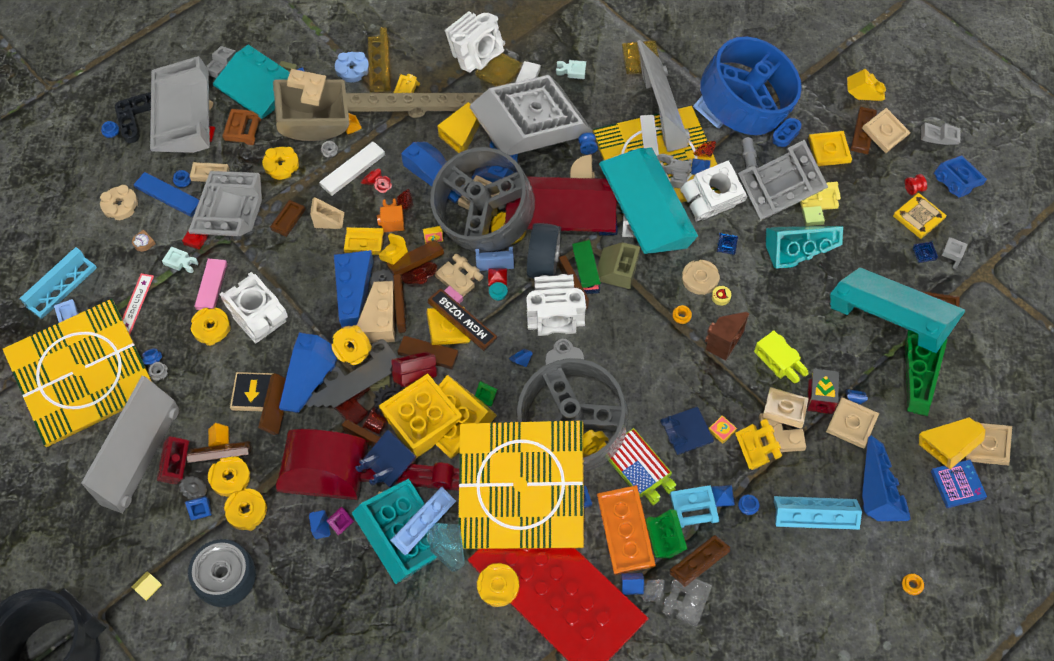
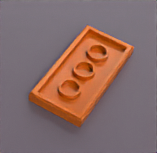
M637 485L598 493L597 497L614 575L656 567Z

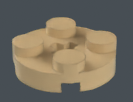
M126 185L114 187L100 196V207L108 218H115V220L126 219L133 215L136 205L138 207V199L134 191ZM118 201H122L121 205L118 206L116 204Z

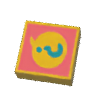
M441 226L423 229L425 244L433 240L437 242L443 241Z
M723 416L709 427L710 433L722 444L737 430Z

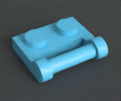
M711 485L670 492L672 507L677 511L681 528L705 522H719ZM709 509L708 514L684 518L682 516L683 512Z

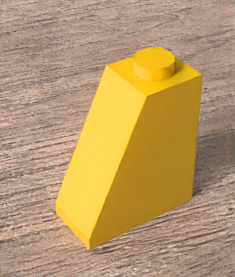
M468 102L437 126L438 135L456 152L461 153L468 149L480 126V122L470 109V103Z
M969 417L921 432L919 434V446L951 470L984 441L986 429H984L982 424L975 422Z

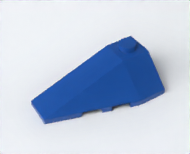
M413 142L401 153L403 166L430 186L433 185L439 170L447 162L441 152L428 142ZM451 190L448 199L457 203L461 196Z
M299 333L287 372L279 406L280 410L299 413L311 398L314 389L318 384H322L325 375L333 370L338 358L332 350L331 343L318 335Z
M871 435L868 437L862 493L863 510L868 516L877 521H909L911 518L904 495H899L896 487L899 485V482L889 470L892 465L883 443Z

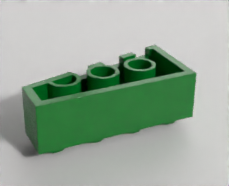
M911 330L907 331L905 357L908 412L928 416L948 339L944 341L938 352L935 353L918 346V333Z

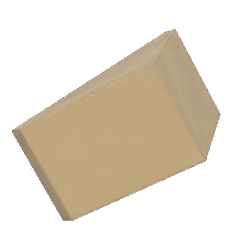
M315 197L312 199L310 214L314 228L341 229L344 212Z

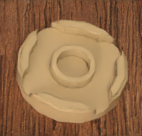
M706 260L689 262L682 273V282L685 288L695 294L705 295L711 293L717 287L720 280L717 267Z

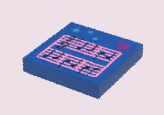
M971 460L959 462L951 470L946 466L931 470L946 508L986 499L987 495Z

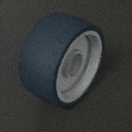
M544 223L533 224L528 249L527 277L535 279V277L542 275L555 276L560 253V226Z
M217 539L203 545L193 555L188 566V578L193 591L201 600L215 607H228L242 601L253 588L256 578L255 565L249 553L240 544L227 539ZM223 572H227L224 577L219 578Z

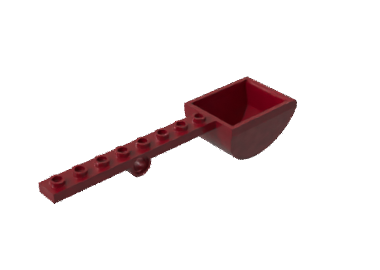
M289 430L287 432L279 477L276 482V490L280 493L358 500L361 482L373 480V475L376 474L371 468L363 469L360 472L355 469L356 466L361 465L359 462L367 455L368 441L357 436L325 430ZM443 462L435 463L434 466L410 464L394 483V485H397L409 478L415 487L435 489L443 487L445 490L459 491V469Z

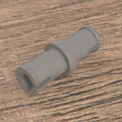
M749 137L742 140V156L746 163V169L753 165L757 169V153L754 150L753 139Z

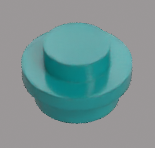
M501 282L493 283L489 287V295L497 301L504 299L508 293L506 285Z

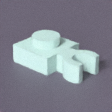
M569 60V64L557 61L556 75L568 74V78L585 79L586 61Z
M174 247L170 248L162 260L165 266L178 271L184 267L189 273L194 271L189 266L190 264H199L196 258L189 257L187 252Z

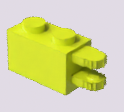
M772 331L757 342L754 350L755 354L780 379L786 375L793 383L799 382V376L793 369L803 377L809 374L807 368L800 362L801 357L794 348H791L786 343L784 337L778 335L775 331Z

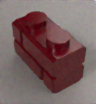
M422 352L391 360L393 381L402 387H408L426 374H429L431 378L437 376L436 358L432 353Z
M169 436L164 441L157 481L178 484L182 480L189 440Z

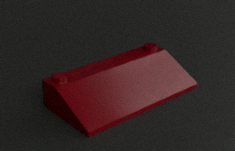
M527 177L535 197L533 218L527 229L532 230L534 223H544L560 226L561 231L616 232L617 199L607 179ZM521 198L506 204L505 224L515 214Z

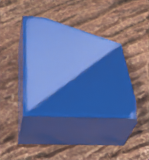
M325 510L310 513V526L314 538L329 537L330 528L326 521L328 516Z

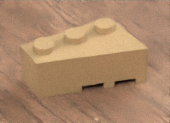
M393 281L373 283L357 326L366 334L370 343H375L380 339H384L386 342H395V292Z

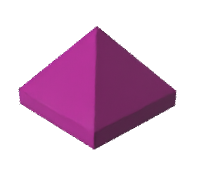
M342 506L326 520L338 536L354 522Z

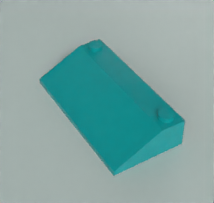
M652 147L638 148L599 163L644 254L687 249L698 237Z
M858 268L842 279L830 294L832 309L848 315L856 307L918 333V346L935 353L938 352L965 313V309L863 268Z

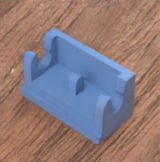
M509 247V251L479 253V249H475L476 266L480 271H487L489 268L514 269L513 247Z

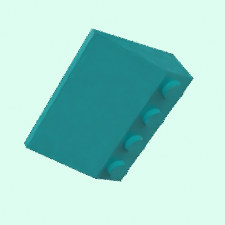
M247 45L232 57L213 82V86L263 119L275 110L273 81L288 80L290 72L250 45Z
M409 478L362 502L352 512L353 517L395 584L413 575L452 549L451 544L437 522L406 555L390 541L424 505L423 500Z

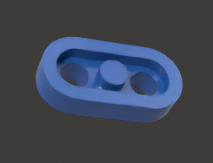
M795 118L785 120L774 132L772 137L773 143L778 147L787 146L800 133L801 122Z

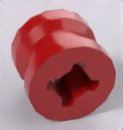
M918 174L914 178H906V191L910 195H914L918 191H926L927 181L922 174Z

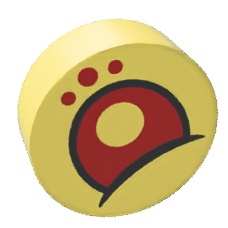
M718 286L713 290L712 300L715 304L723 306L730 302L731 291L727 287Z

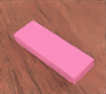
M207 260L195 303L196 310L216 308L227 267L226 260Z

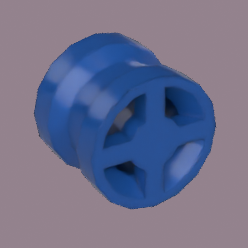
M584 133L579 136L578 141L581 145L580 151L582 154L589 155L598 150L596 136L593 133Z

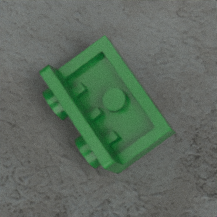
M670 509L658 517H648L645 519L656 558H672L687 550L676 510Z

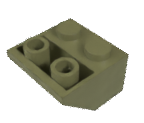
M622 242L603 248L597 267L600 282L630 289L639 260L640 246Z

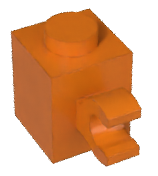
M383 199V207H380V215H377L378 226L381 225L384 232L405 231L402 205L397 206L396 199H393L391 205H387L386 199Z

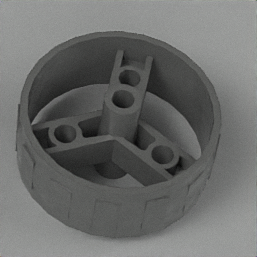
M477 147L455 155L443 165L433 181L430 204L433 215L441 229L454 242L466 250L476 252L475 249H479V253L504 249L523 235L533 218L535 197L530 181L520 165L510 155L498 149ZM485 166H500L515 172L486 186L466 175L470 171ZM451 190L470 203L464 235L450 230L446 221V203ZM521 198L515 214L508 223L488 234L491 218L498 214L499 207Z
M566 358L543 366L530 377L519 396L517 407L518 422H527L529 407L540 389L547 385L560 411L555 421H583V429L616 431L608 444L590 456L583 457L584 472L604 465L619 450L627 433L628 408L622 388L605 368L588 360ZM571 374L586 375L604 382L614 391L621 406L580 404L566 376ZM565 387L563 392H556L557 388ZM583 413L593 414L594 419L585 420ZM603 414L608 415L605 421L599 420V417Z

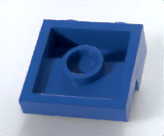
M963 156L941 163L934 172L936 179L944 183L948 187L949 192L958 198L969 194L973 188L983 185L987 180Z

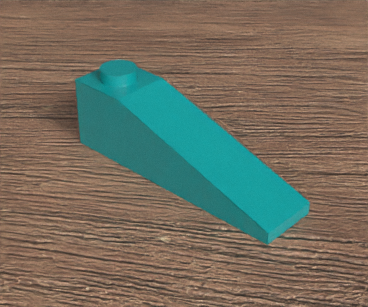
M843 226L766 228V248L776 269L794 267L799 262L810 260L819 253H825L841 246L843 241Z

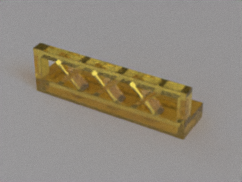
M387 27L380 28V36L368 37L370 92L391 91L389 39ZM381 42V45L376 48L372 43ZM377 53L381 55L378 61L373 58ZM380 67L382 71L378 74L373 71L375 68ZM378 79L383 83L380 86L373 85Z

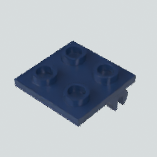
M698 407L660 420L676 455L714 442Z
M387 430L364 459L359 462L361 465L356 466L355 469L360 472L363 469L371 468L376 473L373 475L374 479L369 480L372 486L384 482L388 487H392L417 456L390 430Z

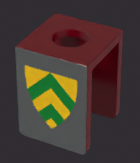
M813 369L812 379L808 381L807 398L809 400L807 411L834 413L838 404L839 372Z

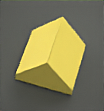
M146 572L132 588L147 601L162 584L149 572Z

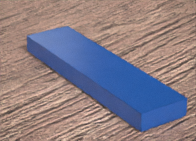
M146 172L134 183V187L190 217L194 216L199 203L197 198Z

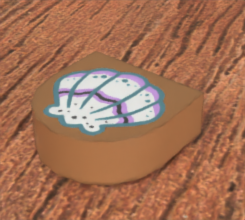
M144 230L136 234L132 239L134 248L141 252L150 249L156 244Z

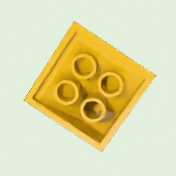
M426 374L379 405L380 410L399 439L417 456L416 458L431 449L463 418L462 414L429 374Z
M447 375L439 384V388L458 409L463 418L436 445L452 459L460 452V424L491 423L497 415L481 400Z

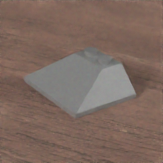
M805 140L789 147V153L757 169L753 165L738 173L761 221L828 188Z
M210 171L188 232L190 234L241 236L252 231L262 202L260 174Z

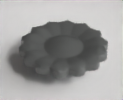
M377 270L370 277V285L372 286L374 282L393 281L394 283L393 274L389 270Z
M191 475L190 477L186 476L180 481L179 487L183 496H187L188 499L205 497L207 485L203 480Z

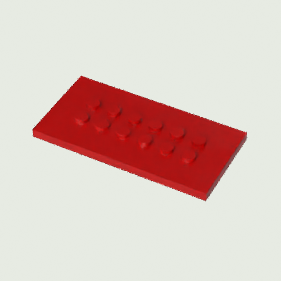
M575 548L478 549L468 559V563L479 574L487 566L497 563L508 565L515 571L519 579V591L516 598L509 604L567 661H609L648 621V617Z

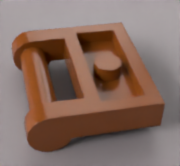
M231 109L223 133V139L225 141L244 142L248 145H254L258 123L262 119L253 111ZM248 119H252L248 134H244Z

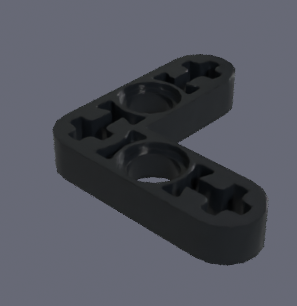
M151 92L120 100L115 104L121 134L127 143H135L139 140L140 135L134 115L151 110ZM139 102H145L142 106H136ZM126 119H131L130 123L123 124ZM128 130H131V131H132V135H131V136H129Z

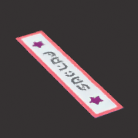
M141 273L122 320L129 334H131L149 290L153 275Z

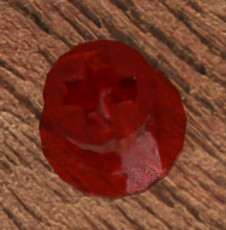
M374 407L362 428H367L379 434L387 419L375 413L376 408Z

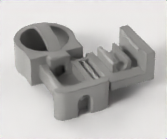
M657 155L659 161L668 163L667 166L662 165L665 173L673 174L670 180L672 187L681 189L687 182L692 160L681 161L673 159L671 155Z

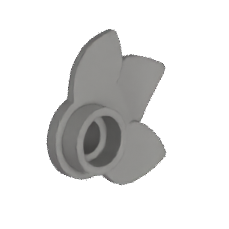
M559 339L554 344V349L547 353L545 362L547 365L566 358L584 359V355L579 348L573 347L569 340ZM565 347L567 350L562 351L560 348Z

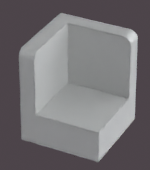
M949 237L942 256L955 260L952 268L956 269L968 244Z

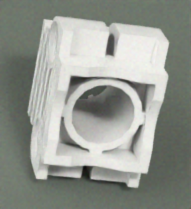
M467 12L445 30L453 57L458 59L461 69L469 73L475 68L481 70L491 59L504 52L503 46L505 41L502 40L498 30L497 16L490 13H481L476 16L474 13Z
M729 160L695 174L694 179L686 182L680 189L688 203L693 201L690 208L695 216V221L701 219L703 221L718 213L734 208L747 198V194ZM710 186L718 188L721 193H715Z
M250 272L247 278L238 283V288L234 286L225 293L221 292L220 296L225 306L231 312L233 319L256 344L284 324L288 316L277 297L263 284L256 274Z
M560 274L558 276L542 275L535 277V291L530 292L527 296L528 330L538 329V336L552 333L574 334L576 333V327L585 326V295L582 290L574 288L573 275Z

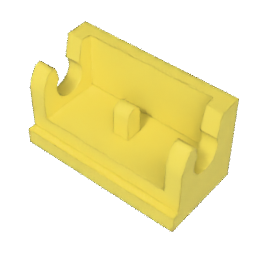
M828 182L827 189L800 201L801 209L821 206L822 210L837 209L839 207L838 200H840L838 182Z

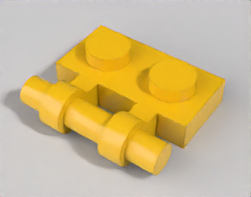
M767 419L760 421L762 428L759 430L752 424L735 432L748 467L751 470L770 462L767 455L769 453H772L775 459L782 457L780 452L781 446L779 442H776L773 434L775 431ZM764 436H766L768 441L766 446L763 445L761 440Z

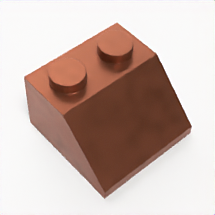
M742 312L719 317L716 323L712 322L707 331L709 334L705 340L707 342L706 351L726 361L744 333L749 313Z

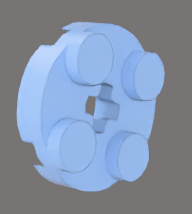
M363 52L340 53L335 62L336 74L345 82H358L362 80L361 77L369 73V63Z

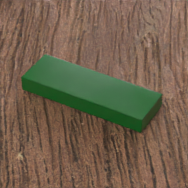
M590 240L572 244L582 287L586 288L601 284Z

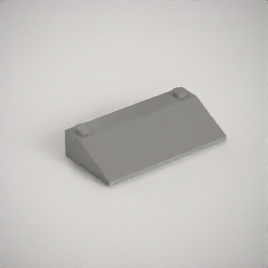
M638 40L637 45L642 77L646 89L652 87L659 106L662 135L667 152L688 147L689 131L688 128L684 129L666 77L668 76L667 68L662 65L661 60L641 40Z
M197 56L153 69L151 75L150 150L155 152L194 153L210 148L209 70L202 59Z
M141 376L81 482L101 506L122 514L125 508L130 505L131 497L172 421L179 414V407L176 402L145 376Z

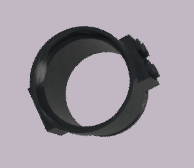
M40 588L20 591L0 603V661H19L23 646L29 637L40 627L57 620H73L75 626L71 648L63 661H100L101 648L98 636L106 627L65 588L59 593Z

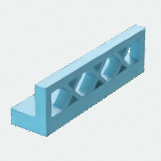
M75 247L21 296L20 300L26 308L43 319L54 308V305L59 304L97 267L84 257L81 250ZM83 263L89 266L85 271L78 272V268ZM74 277V281L71 284L64 285L67 278ZM54 290H60V294L57 297H51V293ZM40 303H46V307L41 312L35 309Z
M774 496L776 527L860 530L862 510L857 499Z

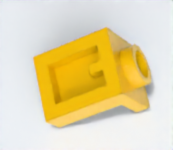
M401 74L394 93H414L416 86H420V83L416 80L417 77L411 74H407V76Z
M390 233L388 235L390 244L378 255L380 260L394 265L408 250L403 237Z

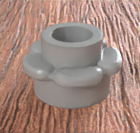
M326 141L322 144L321 152L323 156L333 157L337 154L338 146L333 141Z
M155 362L149 367V376L155 381L164 379L168 374V367L161 362Z

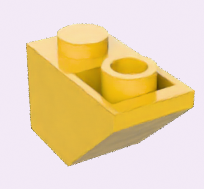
M866 69L847 77L848 92L857 100H885L886 88L884 84L879 82Z

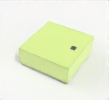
M821 206L804 207L802 209L805 226L824 225L825 220Z

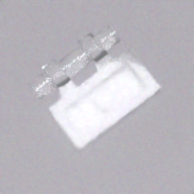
M676 579L672 580V589L669 597L665 598L663 613L671 615L672 610L677 609L679 610L677 619L697 627L712 585L694 579L689 585L684 587ZM680 591L686 593L683 602L677 600Z

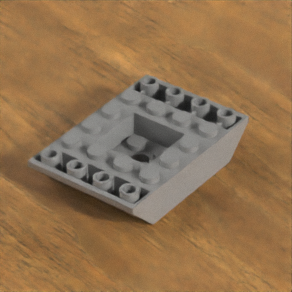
M549 75L489 88L470 104V109L497 149L508 155L576 139L584 133H593V130L561 86Z

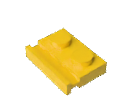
M383 228L346 229L344 253L371 250L372 255H378L382 251Z

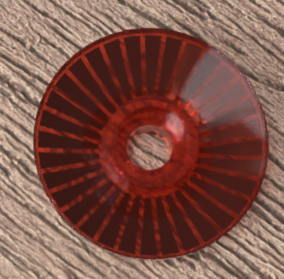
M426 262L403 273L401 279L407 284H423L436 273L437 265L433 262Z

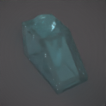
M437 523L428 531L427 540L430 543V550L452 572H456L465 565L460 524Z

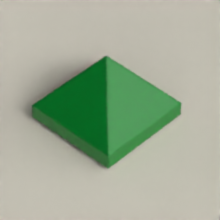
M480 381L475 397L491 407L498 389Z

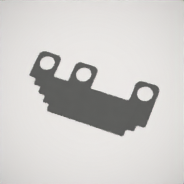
M384 339L378 340L371 345L372 349L369 352L373 360L346 376L339 367H334L332 371H337L338 377L335 380L329 381L326 378L327 373L323 378L327 387L318 393L313 391L311 398L305 405L308 407L316 405V407L321 405L328 407L332 405L335 408L391 374V360L398 357ZM375 345H384L383 351L379 353L373 352Z

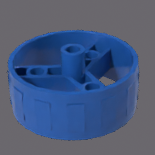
M736 37L724 43L705 68L700 82L703 100L711 113L729 128L750 135H761L773 131L793 110L802 90L798 71L790 59L777 47L752 37ZM723 63H738L748 66L752 70L748 72ZM767 81L773 86L778 95L780 110H778L765 86Z

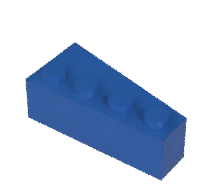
M371 250L334 255L341 328L357 325L365 306L371 270L374 264Z

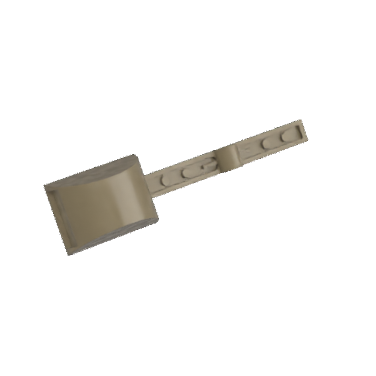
M287 80L273 81L277 130L285 137L301 141L326 140L342 134L349 126L348 112L408 111L410 117L419 118L426 111H457L468 102L472 104L483 94L346 93L344 80H326L319 106L301 103L303 89L288 87Z

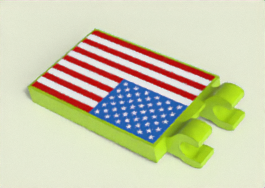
M634 428L627 432L621 447L608 461L629 486L637 485L640 498L645 495L654 506L660 501V495L654 490L658 486L662 485L668 494L676 490L674 488L676 483L669 478L672 472Z

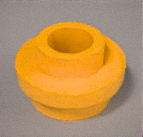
M681 305L674 309L673 319L677 323L686 324L691 320L692 313L687 306Z
M908 574L902 580V587L906 593L918 595L924 589V582L920 576ZM909 582H913L916 588L910 587Z

